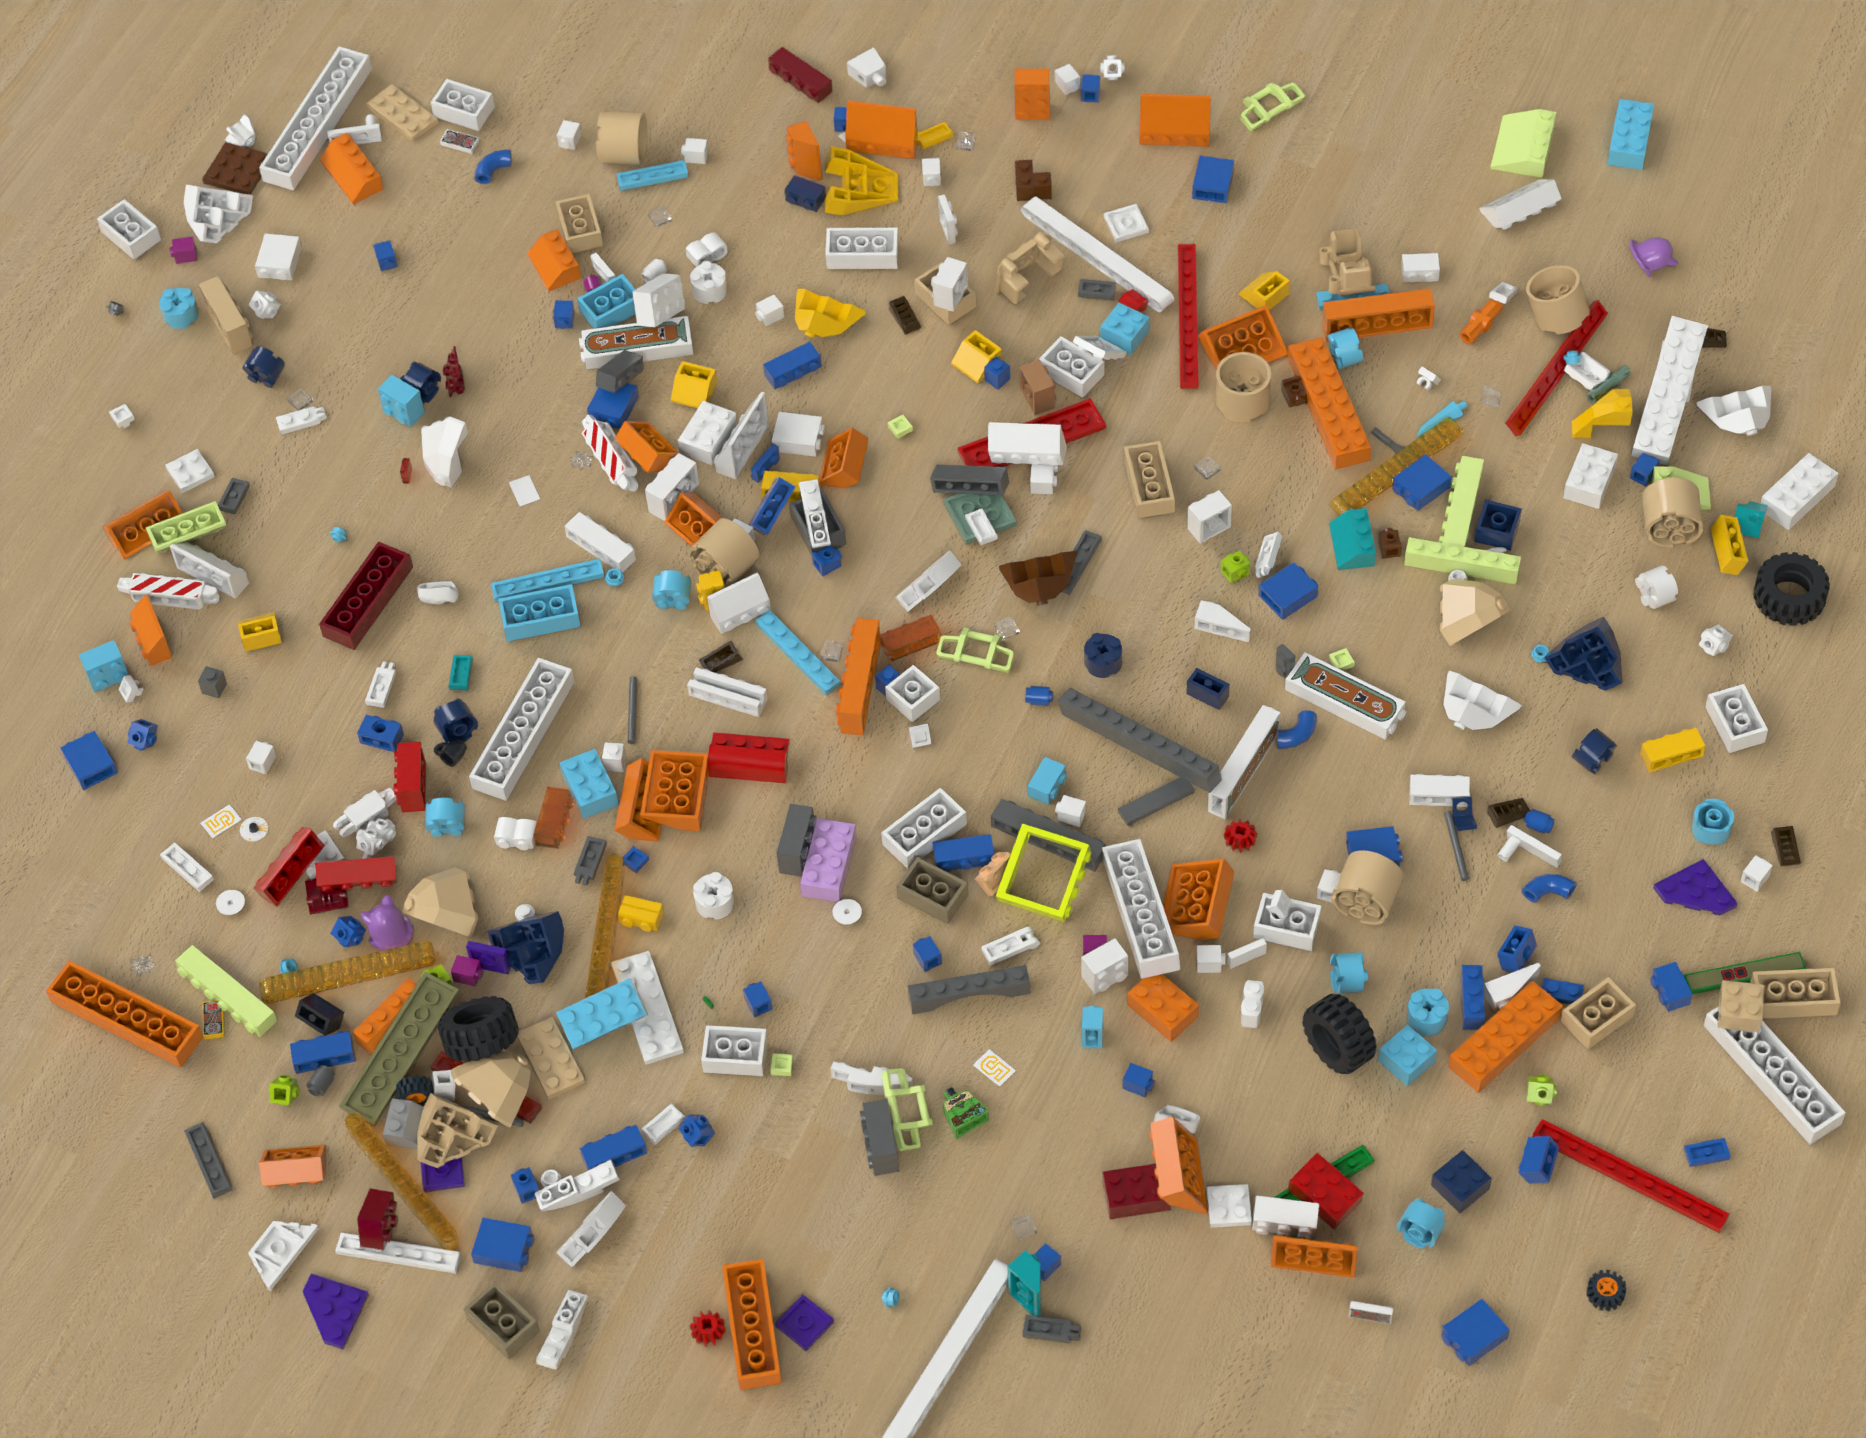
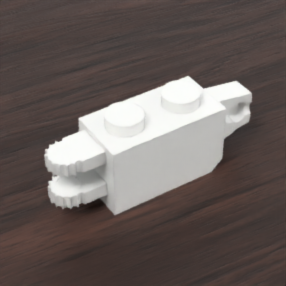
M388 788L380 793L374 790L364 795L362 799L349 805L343 811L344 815L334 822L333 827L337 830L343 827L340 830V835L347 837L353 832L358 833L360 829L365 830L371 820L376 821L378 818L386 819L389 814L388 807L396 801L394 791Z

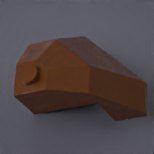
M1061 552L1051 556L1035 557L1026 561L1010 562L1000 565L999 570L1017 597L1027 603H1037V606L1048 604V600L1056 598L1068 586L1077 552Z

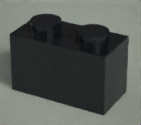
M313 993L299 1000L295 1017L326 1036L340 1029L345 1012Z

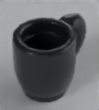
M455 739L449 743L443 742L434 747V753L450 767H454L463 758L467 750V746L460 739Z

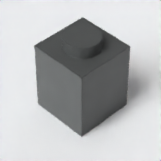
M207 666L198 680L202 694L220 698L227 685L222 670Z

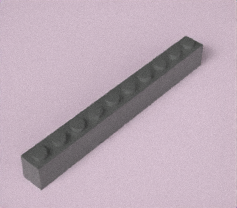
M1070 687L1058 699L1062 715L1199 788L1211 793L1222 781L1220 768L1216 763Z

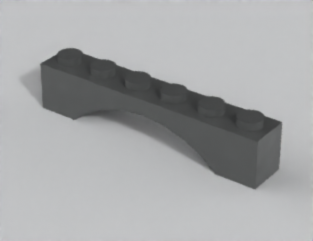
M1023 965L908 985L912 1014L930 1012L944 1004L970 996L1002 995L1015 997L1030 994L1027 966Z

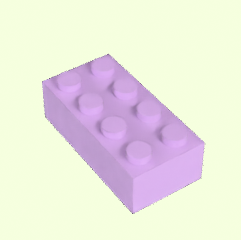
M817 818L800 882L802 897L834 902L841 900L857 838L856 824Z

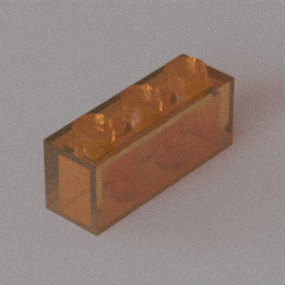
M929 615L909 624H903L899 628L884 632L880 635V643L889 662L938 644L941 638V631L933 616Z
M547 787L534 832L536 846L559 849L560 842L564 841V827L569 823V809H572L574 805V798L571 797L570 790Z

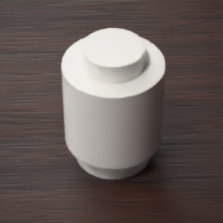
M654 259L643 269L641 277L647 283L662 273H666V263L661 259Z

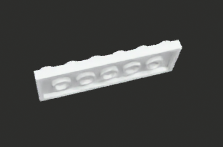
M646 951L611 962L617 983L631 978L648 1013L647 1016L631 1023L645 1065L684 1053L650 952Z

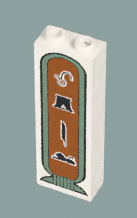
M688 316L669 318L656 327L638 326L637 323L582 330V338H579L580 349H584V352H580L582 363H586V369L601 368L623 350L643 356V362L693 355Z
M1306 652L1285 681L1286 691L1385 740L1389 734L1392 735L1395 732L1397 722L1399 720L1402 721L1406 715L1405 701Z
M1262 705L1220 772L1222 781L1209 793V813L1226 819L1278 736L1280 712L1275 708Z

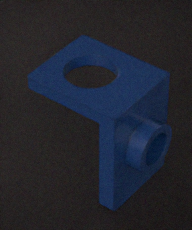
M1472 797L1452 798V813L1457 830L1477 829V824L1472 814ZM1460 802L1468 804V807L1463 811L1457 809V805Z

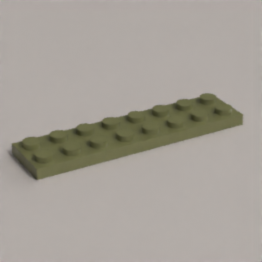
M424 972L339 1107L342 1110L374 1127L376 1126L396 1094V1084L407 1077L438 1028L441 1016L450 1009L460 993L459 989Z

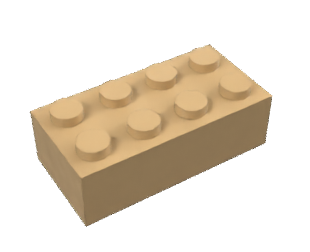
M219 276L200 283L199 288L205 307L232 354L252 347L251 339L253 336L248 328L250 327L246 317L243 318L241 316L243 315L239 305L236 306L234 304L236 301L232 293L229 294L227 292L229 289L225 281L221 282Z
M1160 441L1125 446L1124 463L1138 518L1174 513L1175 497Z
M1834 968L1758 971L1752 973L1750 983L1764 985L1762 1019L1837 1015L1840 997Z

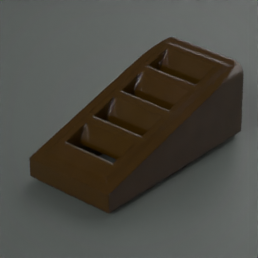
M905 296L889 302V311L905 335L921 329Z
M1707 328L1705 334L1707 338H1704L1702 348H1727L1726 331Z
M732 641L727 642L699 659L702 667L713 673L743 660ZM716 658H718V660H719V663H717V664H716V662H715V660H714V659H716ZM711 661L713 666L709 667L707 662Z
M1519 798L1488 806L1487 813L1494 826L1498 828L1525 818L1530 809L1524 799ZM1521 805L1524 811H1520L1518 806Z
M1793 826L1773 828L1771 835L1780 866L1801 864ZM1780 836H1787L1788 838L1780 839ZM1788 842H1789V844H1790V845H1786V846H1782V845H1781V843H1788ZM1791 849L1792 851L1788 853H1783V850ZM1793 856L1794 860H1785L1784 857Z

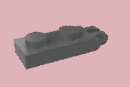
M587 837L574 871V876H576L575 883L580 884L582 878H584L582 884L587 886L589 880H594L607 846L606 840Z
M1026 1315L1023 1338L1071 1343V1340H1080V1334L1078 1333L1081 1332V1326L1073 1325L1074 1322L1070 1320Z

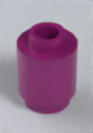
M589 275L584 279L583 285L586 293L602 285L599 276Z

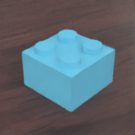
M1118 303L1100 326V337L1131 355L1150 331V317Z
M391 375L378 388L383 412L388 416L391 415L396 418L401 424L411 427L425 413L420 391L397 377Z
M114 640L79 654L86 676L94 692L120 683L123 677L128 675L123 658Z
M1407 1024L1379 1049L1378 1061L1408 1087L1436 1062L1437 1050Z

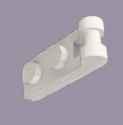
M1029 926L981 946V951L991 966L1028 949H1035L1040 945L1037 937H1034V932Z

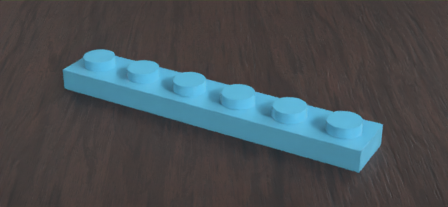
M596 559L491 583L494 600L498 602L500 598L604 578L601 560Z
M771 610L755 620L756 625L825 695L841 685L840 680Z

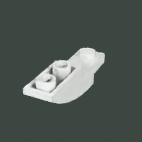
M818 480L799 482L812 548L831 545Z
M949 550L895 598L905 611L908 612L935 591L962 564Z
M833 1061L831 1076L832 1078L847 1082L849 1091L869 1095H885L882 1072L888 1070V1068L874 1066L872 1072H869L864 1068L857 1069L847 1063ZM890 1074L892 1089H901L898 1075ZM906 1074L909 1088L913 1087L912 1077Z
M609 1160L574 1178L570 1175L534 1194L541 1211H549L573 1205L603 1193L604 1187L620 1179L613 1162Z
M610 1191L556 1253L570 1267H573L605 1235L626 1205Z
M571 1290L567 1291L552 1321L553 1327L536 1359L537 1364L557 1370L562 1358L565 1359L573 1342L588 1295Z

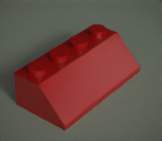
M301 827L293 835L288 845L281 850L277 859L269 865L265 874L257 880L253 889L262 898L277 907L325 845L312 829Z
M394 856L315 863L317 890L321 889V892H331L333 888L352 890L353 887L361 886L362 889L373 888V885L391 887L394 883H397Z

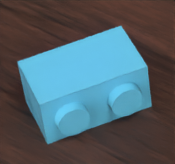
M1044 757L1027 786L1028 797L1049 805L1051 800L1057 797L1059 786L1063 785L1067 779L1066 765Z
M1094 1005L1083 1007L1082 1047L1102 1048L1103 1007Z

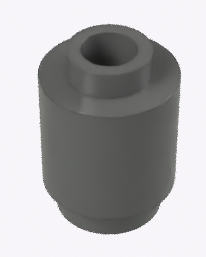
M324 1065L317 1068L307 1083L309 1093L314 1096H323L334 1080V1071Z

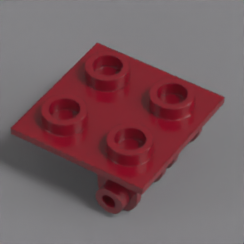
M453 346L451 353L448 354L447 364L443 366V375L446 377L445 388L448 390L449 397L452 396L453 392L463 394L465 390L461 365L458 363L455 346Z
M316 879L305 881L306 901L310 915L349 907L346 890L333 888L331 892H321V889L317 890Z

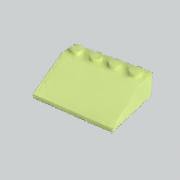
M1537 109L1503 115L1490 169L1543 178L1555 126L1556 112Z

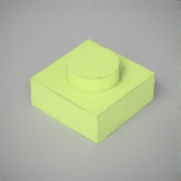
M904 415L887 422L888 428L897 439L913 431V426Z
M1346 648L1329 654V660L1334 667L1342 671L1354 667L1355 662Z
M773 1054L771 1075L791 1076L793 1055Z

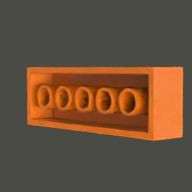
M1431 288L1323 302L1322 328L1326 342H1329L1328 335L1351 327L1355 330L1358 338L1433 328L1435 304Z
M856 618V623L851 628L853 639L849 640L848 652L850 654L845 659L847 670L842 674L844 686L843 688L840 687L839 699L841 701L840 704L837 703L836 715H838L837 725L840 726L841 733L864 735L880 650L881 635L879 620Z
M1531 981L1450 1055L1448 1067L1479 1093L1561 1018L1563 1005L1534 981Z
M764 1259L722 1265L740 1390L782 1384Z

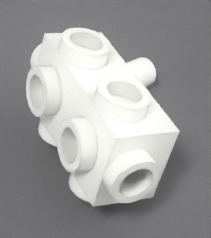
M378 818L376 821L371 820L365 830L360 829L356 835V848L364 851L362 859L371 858V855L382 850L389 841L395 838V825L389 819L383 820Z

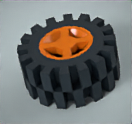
M416 1075L414 1078L409 1076V1079L403 1078V1081L400 1080L396 1084L397 1099L409 1100L425 1106L424 1103L427 1102L430 1093L434 1094L432 1080L429 1077L426 1078V1076L420 1078L419 1075Z
M1607 1269L1606 1273H1603V1270H1599L1598 1274L1595 1272L1593 1277H1590L1587 1287L1588 1301L1590 1303L1594 1302L1593 1307L1595 1308L1600 1306L1599 1310L1603 1311V1308H1606L1607 1311H1611V1307L1614 1310L1617 1309L1618 1305H1622L1626 1294L1625 1280L1622 1281L1623 1277L1621 1275L1617 1277V1272L1613 1271V1274H1609L1610 1270Z

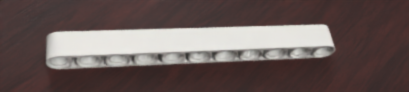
M1033 197L1021 207V212L1025 218L1126 290H1135L1146 298L1148 305L1157 312H1162L1174 302V297L1169 290L1039 198Z
M998 1259L993 1261L883 1438H913L1008 1286V1264Z

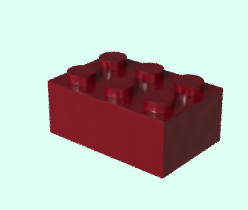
M1156 1164L1103 1171V1187L1109 1219L1171 1210V1205L1158 1195L1159 1180L1155 1175Z

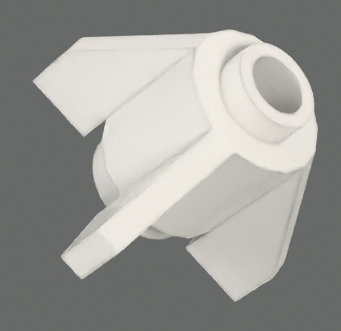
M244 114L239 120L240 122H237L233 127H227L226 130L230 134L225 141L243 147H251L256 142V135L251 119Z

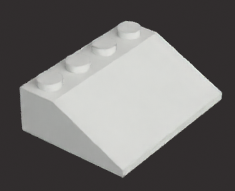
M761 391L748 407L745 414L740 416L739 423L732 429L730 438L724 442L720 454L715 456L716 473L736 480L769 427L764 392Z

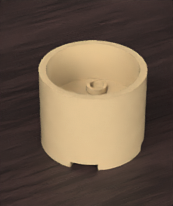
M601 111L597 128H599L598 140H596L598 161L609 164L642 165L647 148V120L645 113Z
M1556 265L1542 269L1533 275L1527 283L1526 292L1538 328L1543 332L1551 331L1556 332V334L1571 332L1582 325L1581 322L1590 313L1579 273L1572 267Z
M1238 352L1228 355L1219 363L1216 369V407L1224 414L1225 418L1235 422H1251V419L1260 415L1263 416L1270 404L1271 369L1268 363L1262 357L1249 352Z
M1666 478L1646 487L1642 494L1645 532L1651 543L1661 547L1673 548V544L1686 542L1688 545L1701 536L1703 524L1698 487L1693 482L1682 478Z
M721 518L689 548L688 557H692L695 563L693 568L699 575L710 574V572L719 570L724 588L733 585L759 559V550L753 539L743 528L731 520Z
M1371 851L1352 852L1348 856L1336 883L1331 901L1340 913L1345 916L1350 914L1361 919L1360 923L1368 925L1381 924L1388 917L1403 883V872L1392 860Z

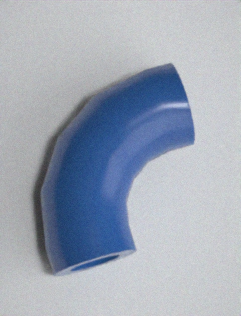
M499 150L486 155L477 165L474 176L475 181L480 184H488L491 182L492 174L495 170L502 167H511V150Z
M1302 711L1298 714V721L1294 727L1278 730V749L1293 748L1306 742L1315 731L1317 714L1313 711Z
M1545 874L1535 877L1522 888V894L1526 899L1534 903L1549 893L1558 894L1568 899L1574 892L1577 882L1559 874Z

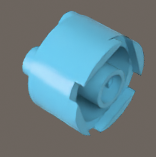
M169 288L163 291L159 306L164 321L170 327L175 329L186 328L190 326L189 324L192 321L195 322L197 320L199 311L194 295L189 288Z
M1352 327L1328 335L1330 342L1329 350L1331 355H1335L1337 358L1335 363L1338 369L1363 361L1362 349H1359L1358 345L1360 342Z
M674 570L661 571L658 576L656 574L652 591V600L656 603V607L659 609H666L667 607H675L678 610L686 609L690 599L691 578L688 575L686 577L681 576L682 572Z
M452 798L432 799L431 804L426 803L425 828L431 832V836L441 837L443 834H450L451 836L462 835L465 819V805L463 802L459 801L458 804L454 803Z
M1704 800L1703 803L1696 806L1691 825L1694 838L1706 844H1724L1732 830L1734 812L1722 800Z
M1362 952L1332 954L1330 965H1334L1333 971H1330V979L1334 992L1337 991L1336 994L1364 991V982L1368 981L1367 970H1363L1364 956Z
M1421 989L1411 994L1408 1002L1407 1022L1413 1030L1415 1029L1420 1032L1421 1035H1436L1442 1031V1028L1447 1023L1449 1003L1442 994V991L1439 989Z
M1417 1198L1406 1208L1397 1223L1398 1232L1401 1230L1404 1234L1403 1239L1409 1244L1418 1248H1424L1425 1246L1432 1248L1445 1227V1213L1441 1209L1434 1208L1426 1204L1422 1199Z

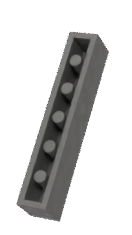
M1001 799L991 815V827L1016 838L1022 824L1089 844L1092 852L1091 860L1089 863L1086 862L1085 868L1096 872L1103 860L1102 847H1106V844L1100 839H1093L1081 831L1070 829L1065 824L1054 822L1049 817L1038 815L1028 808L1024 809L1012 801ZM1030 835L1028 843L1073 863H1076L1080 850Z

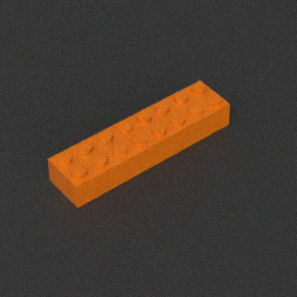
M1320 337L1288 345V361L1294 375H1300L1301 382L1307 393L1306 403L1334 468L1339 469L1370 461L1371 445L1324 338Z
M70 960L46 990L51 1003L179 1068L183 1066L203 1039L199 1025Z

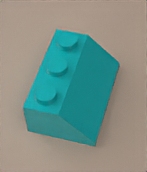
M1367 508L1347 510L1329 522L1338 570L1375 566L1376 550Z
M1025 1250L1007 1266L1009 1294L1032 1316L1041 1317V1262L1034 1254L1030 1255Z

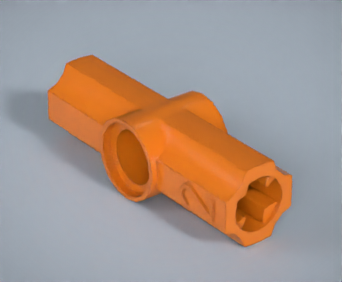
M1490 299L1480 311L1476 310L1472 314L1469 323L1460 332L1459 337H1461L1463 342L1466 344L1473 343L1482 332H1487L1493 320L1503 310V305L1499 301Z

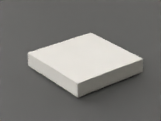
M1137 204L1103 213V217L1115 242L1149 233V228Z

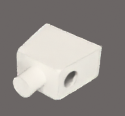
M874 47L847 62L848 75L864 87H870L874 84L882 87L886 84V66Z

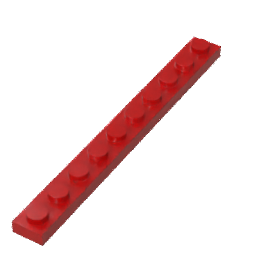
M1178 244L1180 389H1198L1196 244Z
M1599 300L1592 302L1589 306L1590 313L1581 322L1582 325L1571 331L1505 422L1515 436H1520L1566 373L1564 369L1567 364L1566 360H1564V355H1567L1568 351H1578L1579 354L1608 315V312Z
M1541 1119L1532 1134V1137L1550 1136L1559 1146L1558 1152L1719 1234L1730 1213Z

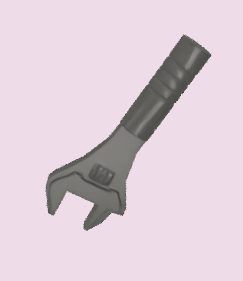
M1377 428L1372 430L1371 433L1395 452L1399 462H1409V460L1404 458L1406 454L1414 456L1410 447L1396 444Z

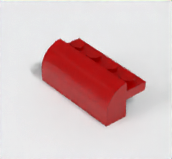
M713 732L708 753L709 777L786 783L790 739Z

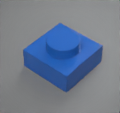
M635 846L621 858L622 864L635 873L649 861V856Z

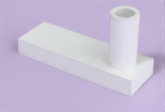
M372 114L366 116V125L327 130L329 143L345 133L350 135L356 145L382 141L379 123L376 124V117Z
M1512 825L1507 830L1508 840L1497 855L1501 860L1507 862L1516 848L1520 846L1556 868L1562 862V854Z

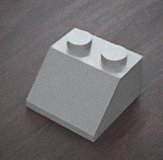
M392 1098L383 1131L386 1146L418 1149L417 1131L423 1106L413 1101Z

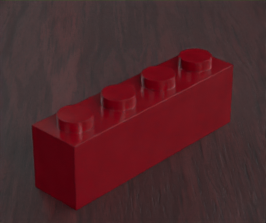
M781 47L768 58L769 70L781 77L784 82L794 86L796 90L806 94L809 99L819 103L833 92L832 80L784 47Z

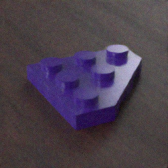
M1704 859L1655 883L1653 889L1666 904L1672 905L1676 903L1685 905L1684 908L1697 911L1701 909L1711 911L1712 914L1719 916L1736 908L1738 904Z
M310 1274L302 1292L324 1344L344 1349L369 1294L367 1291Z

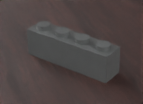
M937 464L930 477L934 493L1004 495L1009 484L1007 467Z

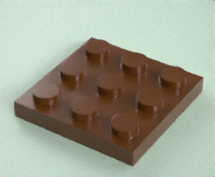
M225 142L202 178L203 183L232 192L251 195L262 177L259 167L268 153Z

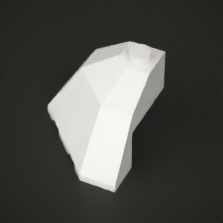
M186 185L184 207L187 221L200 241L218 243L226 232H230L243 217H247L251 213L253 195Z
M1760 386L1748 391H1736L1722 397H1710L1696 403L1720 429L1752 436L1758 434L1757 430L1763 429L1770 419L1771 386Z
M449 416L444 421H436L431 426H424L421 430L425 468L435 482L442 486L452 487L462 473L457 449L467 436L468 431L466 422Z
M1449 671L1447 674L1443 705L1448 718L1454 721V726L1464 730L1465 727L1471 730L1492 728L1522 706L1511 698L1498 694L1484 685L1475 683L1461 674Z

